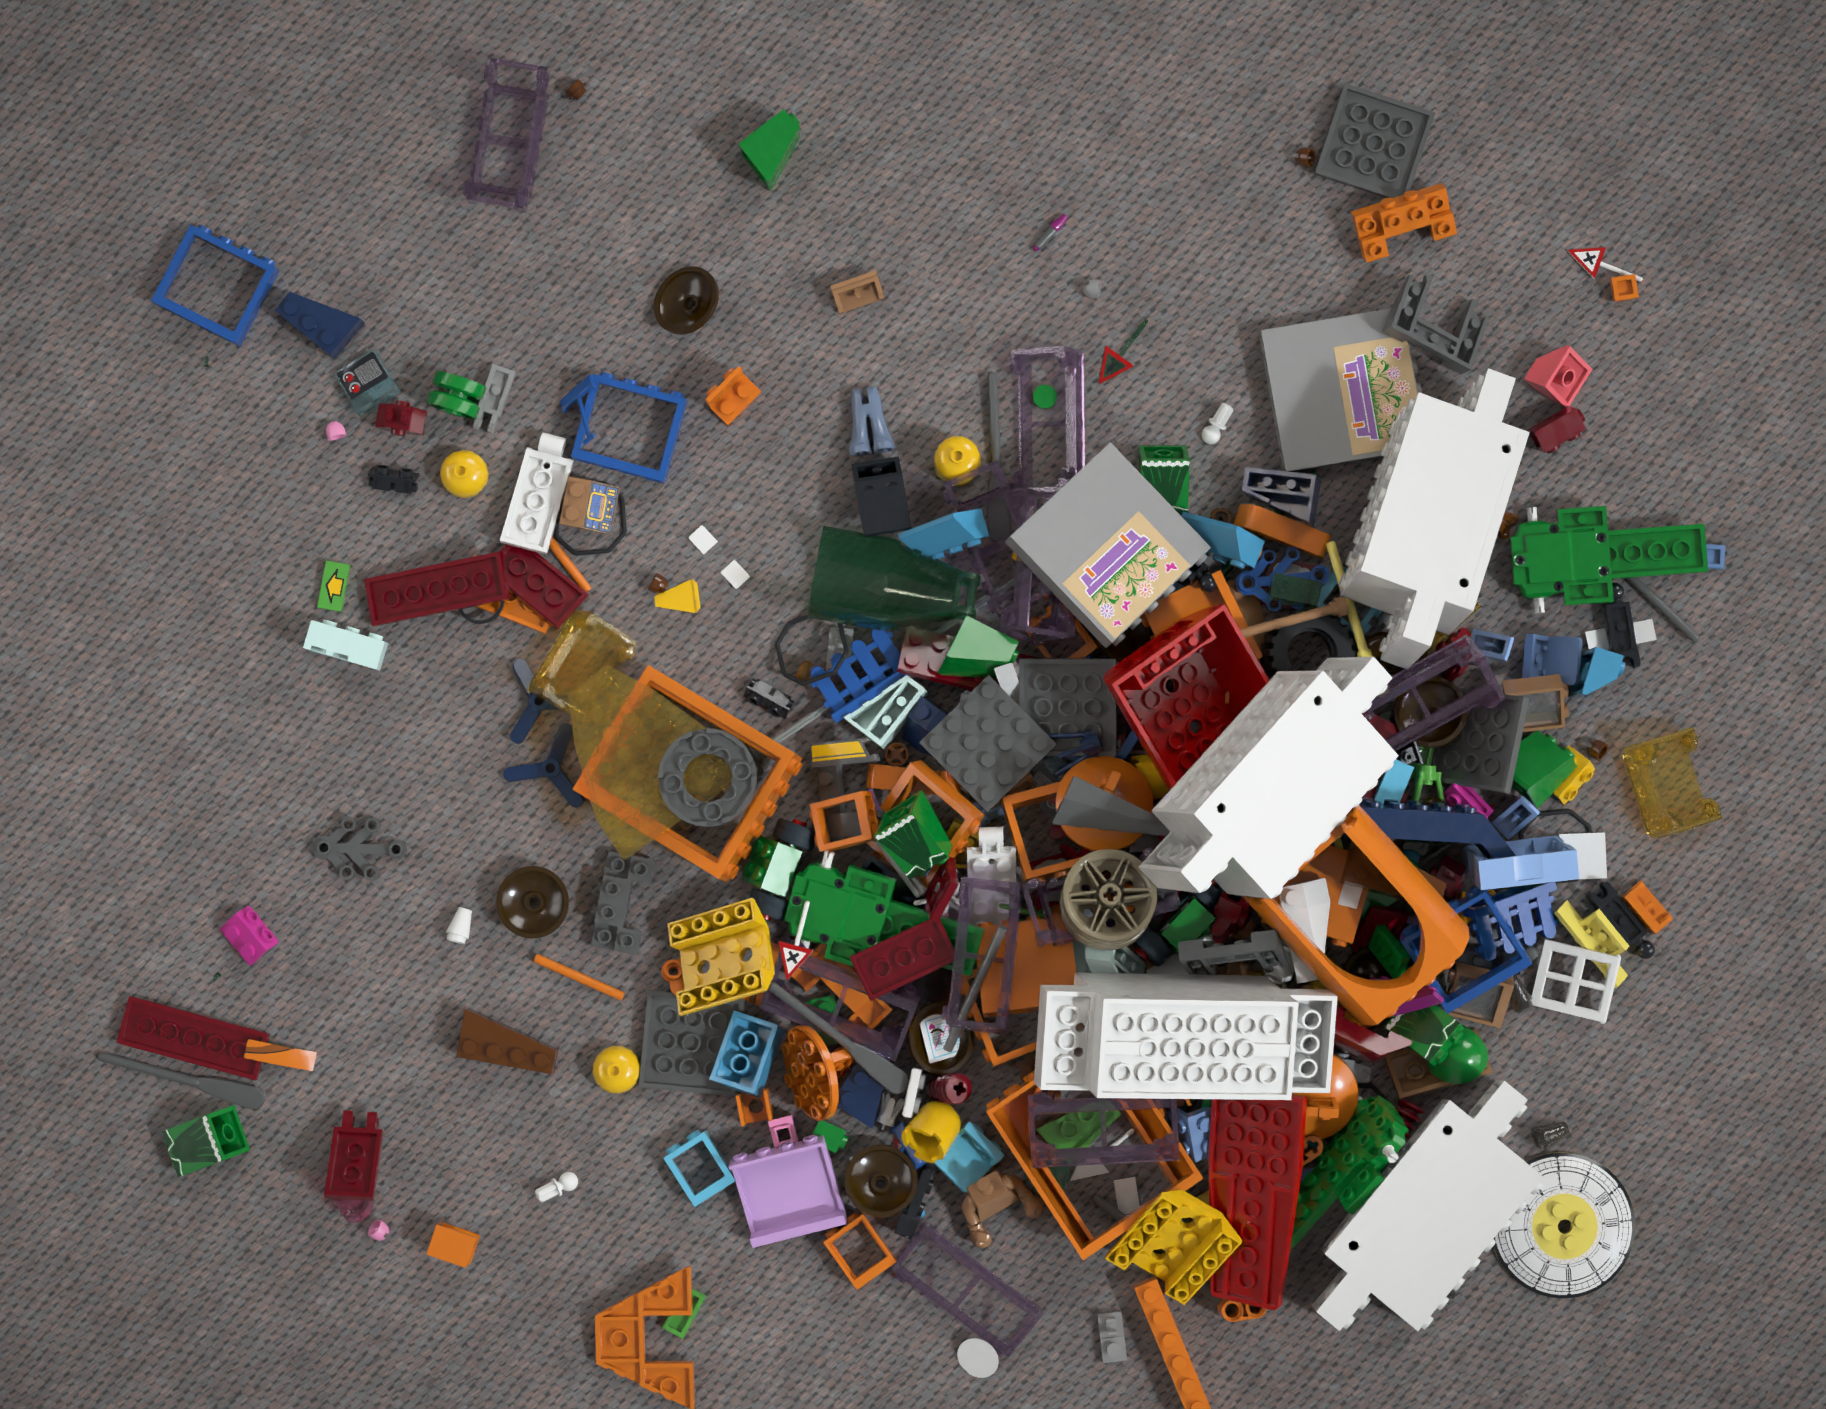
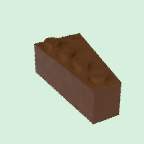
M1351 840L1340 883L1406 901ZM1416 867L1443 897L1446 883Z
M467 1008L464 1012L456 1057L553 1074L559 1049Z

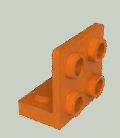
M740 366L736 369L733 367L729 369L723 376L724 381L719 386L715 384L706 393L707 398L705 401L707 406L727 426L762 393L744 375L743 369Z

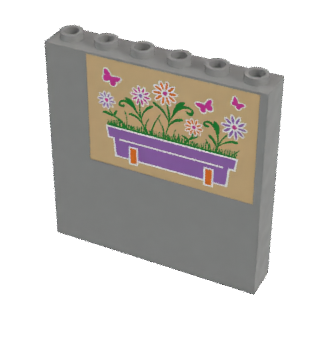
M1391 308L1260 331L1259 338L1283 471L1299 472L1384 457L1381 456L1385 443L1391 437L1388 432L1392 421L1396 420L1398 413L1401 414L1403 407L1407 406L1410 398L1414 399L1419 392L1422 393L1421 385L1419 382L1416 383L1415 373H1418L1417 362L1411 356V350L1414 348L1413 343L1408 340L1401 342L1382 332Z
M1111 442L1005 541L1012 551L1105 648L1111 643L1116 646L1126 637L1123 632L1128 627L1133 630L1142 621L1140 616L1145 611L1148 614L1151 613L1159 605L1156 600L1161 595L1166 598L1175 589L1173 584L1177 580L1182 583L1192 573L1189 568L1194 564L1198 567L1208 558L1205 553L1211 548Z

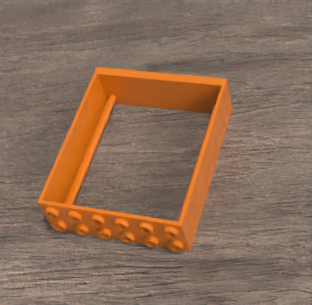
M647 665L572 790L716 878L728 882L729 879L733 880L739 872L740 867H738L741 859H746L750 854L752 841L755 837L759 838L765 828L763 825L767 816L771 817L776 811L777 805L775 803L780 796L783 797L790 787L788 782L792 775L796 776L803 765L801 763L803 758L650 665ZM656 690L776 761L718 858L599 786Z

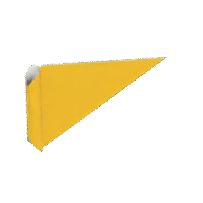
M693 579L654 596L655 607L697 613L700 609L698 584Z

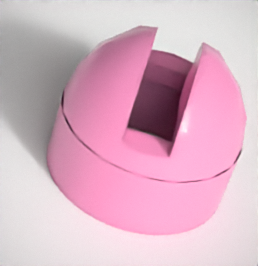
M336 421L329 423L326 427L327 439L333 441L345 437L346 431L343 425Z
M380 1219L375 1220L368 1230V1235L377 1241L385 1240L386 1238L383 1236L385 1233L389 1234L388 1225Z

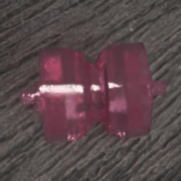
M331 1199L349 1223H357L364 1220L373 1209L372 1201Z

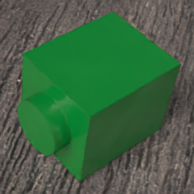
M827 1120L818 1121L813 1135H817V1137L824 1135L828 1150L834 1153L837 1152L838 1148L844 1149L849 1137L845 1135L847 1129Z

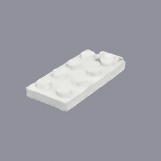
M543 432L539 441L538 451L526 448L500 543L547 555L565 494L567 480L574 459L562 457L566 446V438ZM549 464L550 467L545 469L544 465Z
M979 827V847H967L968 922L975 926L983 922H992V925H998L1007 919H1016L1017 922V912L999 907L1000 903L1017 907L1016 846H1004L1003 827Z

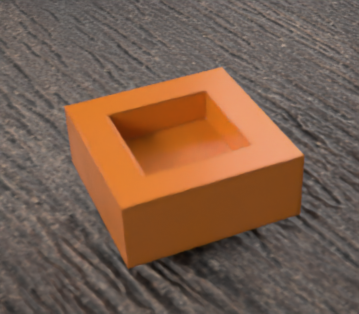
M1635 274L1610 278L1613 302L1639 298Z

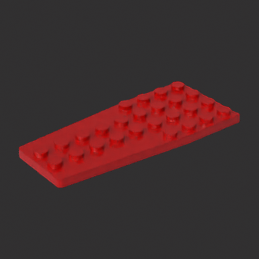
M1292 1094L1291 1100L1212 1099L1209 1138V1206L1221 1212L1242 1239V1243L1210 1277V1292L1214 1297L1270 1310H1276L1282 1305L1303 1166L1307 1097Z

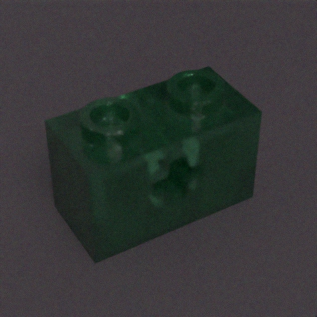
M1274 573L1268 599L1316 608L1322 582Z

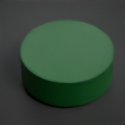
M1041 385L1035 389L1033 401L1038 408L1045 410L1055 405L1057 393L1052 386Z

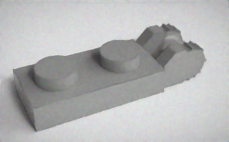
M492 364L485 384L486 391L484 397L478 404L480 410L477 419L474 421V429H480L484 414L488 413L492 417L487 427V433L494 434L499 417L501 418L516 375L515 371Z

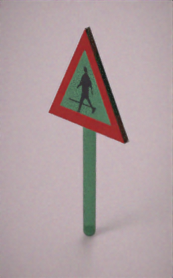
M1147 319L1141 323L1119 354L1105 346L1099 384L1134 367L1123 356L1147 325Z

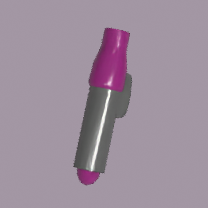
M1064 213L1052 222L1050 227L1034 243V251L1041 250L1051 238L1055 239L1061 233L1064 223L1069 219Z

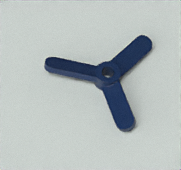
M517 659L513 663V670L529 698V705L510 734V739L515 744H520L525 740L543 711H581L587 707V699L581 695H546L542 692L525 660ZM537 698L544 700L541 706L535 704Z
M563 723L559 726L548 757L544 762L508 767L503 772L505 780L515 782L548 777L572 807L578 808L582 806L584 797L572 790L574 784L561 769L562 760L574 732L573 726L569 723ZM549 764L555 765V771L552 773L547 771Z

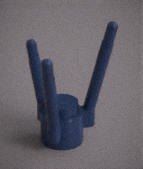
M1087 730L1084 732L1049 734L1051 739L1083 737L1082 740H1079L1081 747L1058 755V758L1062 759L1083 752L1085 755L1054 773L1055 776L1070 770L1085 759L1098 756V752L1103 751L1098 732L1092 734L1091 730Z

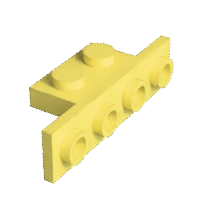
M1567 900L1554 912L1560 923L1566 927L1574 937V940L1582 948L1615 956L1620 955L1629 948L1627 942L1600 909L1582 919ZM1592 961L1606 978L1609 964ZM1619 966L1614 988L1619 987L1628 976L1621 966Z

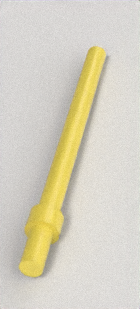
M1332 541L1328 542L1326 546L1339 586L1340 579L1345 572L1336 543ZM1345 598L1349 610L1348 618L1359 651L1357 656L1373 657L1371 649L1367 647L1354 601Z

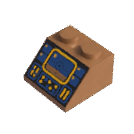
M568 477L559 524L565 527L611 535L620 488L591 480Z

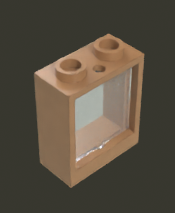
M1560 674L1502 681V694L1529 698L1523 732L1565 727V718L1569 717L1568 704L1564 703V698L1568 697L1567 683H1562Z
M1456 962L1454 970L1450 969L1448 973L1447 983H1449L1448 991L1444 990V992L1448 996L1490 970ZM1513 976L1450 1012L1449 1015L1501 1028L1514 988Z

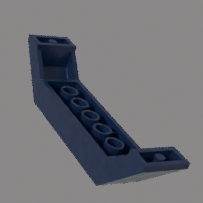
M1362 798L1359 804L1391 839L1473 843L1487 859L1516 856L1486 816L1477 812V808L1470 807L1469 804L1455 803V807L1442 802H1431V806L1422 804L1421 801L1409 800L1406 805L1405 803H1399L1398 800L1384 799V803H1381L1372 798Z

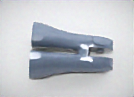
M876 386L867 387L868 404H863L864 399L860 388L853 389L851 392L853 430L849 449L850 456L872 454L867 417L871 421L874 453H887L895 449L894 441L885 423L880 395Z

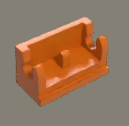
M1641 880L1620 897L1651 934H1657L1673 920L1670 913L1666 911Z

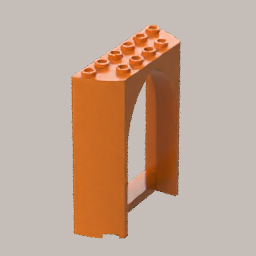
M1358 805L1346 814V820L1330 832V838L1323 844H1320L1314 850V856L1307 862H1304L1298 870H1301L1343 833L1350 837L1406 899L1417 915L1421 933L1420 950L1416 963L1402 975L1391 980H1370L1354 976L1335 965L1274 898L1242 897L1273 930H1276L1278 936L1328 990L1337 995V1000L1358 1023L1362 1025H1378L1386 1017L1393 1016L1397 1012L1398 1007L1405 1001H1411L1417 995V991L1423 986L1433 983L1440 972L1451 968L1455 960L1463 954L1470 936L1468 925L1363 808Z
M1034 1070L1023 1077L1024 1083L1021 1085L1018 1083L1011 1085L1003 1091V1097L1000 1099L996 1097L986 1104V1113L1082 1260H1085L1126 1232L1161 1193L1094 1238L1045 1164L1038 1150L1034 1136L1033 1117L1036 1101L1041 1090L1034 1083ZM1112 1098L1121 1108L1171 1184L1162 1192L1181 1189L1186 1191L1204 1179L1152 1099Z

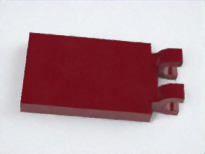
M343 1110L342 1126H334L324 1196L331 1199L374 1201L383 1140V1129H378V1113L367 1112L366 1128L354 1127L355 1116H353V1111Z

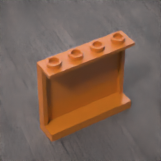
M1221 570L1211 573L1217 584L1216 589L1211 593L1201 591L1198 585L1199 581H1196L1192 585L1189 584L1170 593L1166 598L1162 597L1156 600L1159 605L1151 613L1148 614L1145 611L1140 616L1144 627H1150L1153 633L1150 639L1159 635L1181 618L1220 604L1226 605L1239 629L1248 627ZM1246 637L1245 639L1257 660L1262 658L1263 655L1254 637Z
M1329 845L1283 886L1326 878L1330 897L1326 938L1332 939L1331 944L1346 948V944H1353L1368 890L1362 889L1357 909L1338 904L1344 885L1340 882L1348 851ZM1278 895L1274 899L1281 906Z
M1060 913L1052 914L1047 919H1041L1040 916H1031L1022 922H1016V919L1003 920L1002 924H998L1005 926L1007 931L980 989L984 1018L1039 1011L1040 985H1074L1076 964L1072 935L1063 923ZM992 922L978 924V927L985 929L977 956L978 969L998 925H992Z

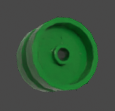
M436 371L432 383L445 392L429 391L426 404L453 416L476 420L480 408L476 403L467 400V398L472 400L483 399L486 387L458 375Z

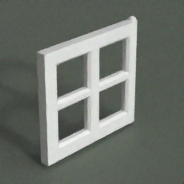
M1545 939L1530 1005L1605 1024L1621 956L1619 954L1615 956ZM1552 951L1576 956L1572 976L1548 971ZM1586 959L1609 964L1605 984L1581 979ZM1546 977L1570 983L1565 1003L1542 997ZM1579 986L1603 991L1598 1011L1575 1005Z

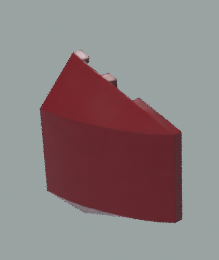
M1337 1005L1334 1034L1335 1048L1362 1061L1372 1063L1412 1044L1411 1040L1392 1031H1389L1385 1037H1382L1343 1018L1346 1009Z

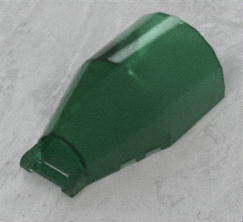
M823 526L807 618L874 630H886L955 619L964 620L966 616L976 619V610L974 608L977 587L980 585L981 577L975 573L961 571L936 558L932 560L922 555V551L917 549L913 551L901 545V541L894 538L878 535L864 537V534L861 532ZM961 585L968 586L965 606L958 605Z

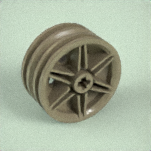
M1103 849L1083 856L1070 869L1060 895V914L1067 930L1080 943L1097 950H1117L1135 942L1146 930L1156 908L1157 889L1152 881L1140 870L1139 866L1142 862L1138 858L1124 851ZM1103 871H1108L1110 873V878L1108 880H1106L1101 874ZM1129 881L1133 884V888H1124L1123 884ZM1082 885H1088L1090 891L1082 892ZM1106 893H1111V897L1114 896L1112 901H1108V897L1104 898ZM1128 906H1133L1135 908V912L1133 914H1130L1128 912ZM1090 909L1093 915L1091 917L1085 916L1084 910ZM1114 920L1115 926L1108 927L1106 921Z

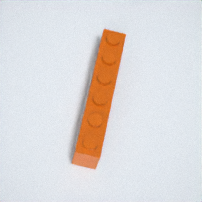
M1153 1276L1134 1284V1290L1184 1409H1211L1156 1277Z

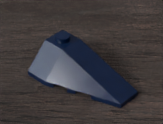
M921 696L907 716L902 739L919 752L930 755L919 742L949 713L934 701Z

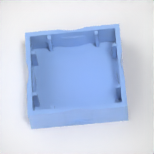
M1557 835L1505 841L1516 855L1511 857L1487 859L1475 845H1466L1461 848L1463 865L1466 867L1464 875L1480 890L1579 879L1577 850L1571 845L1564 843V840Z

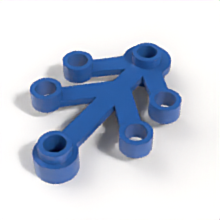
M1290 547L1286 550L1285 557L1270 576L1259 577L1266 566L1276 560L1274 551L1265 550L1261 555V560L1251 572L1245 571L1238 575L1235 585L1239 593L1243 595L1254 594L1266 604L1270 612H1277L1282 606L1280 599L1272 598L1261 588L1271 586L1290 601L1293 609L1298 610L1305 606V598L1302 595L1295 594L1284 584L1312 581L1315 585H1323L1329 580L1330 572L1325 566L1318 565L1311 572L1283 574L1291 563L1297 561L1300 557V551L1296 547ZM1289 551H1295L1297 557L1295 559L1289 558ZM1271 553L1273 560L1266 561L1264 555ZM1319 571L1323 573L1322 580H1317L1315 578L1316 572ZM1245 579H1249L1252 582L1250 588L1243 586ZM1295 598L1302 600L1301 606L1294 605ZM1274 600L1278 602L1277 609H1272L1270 607L1271 601Z

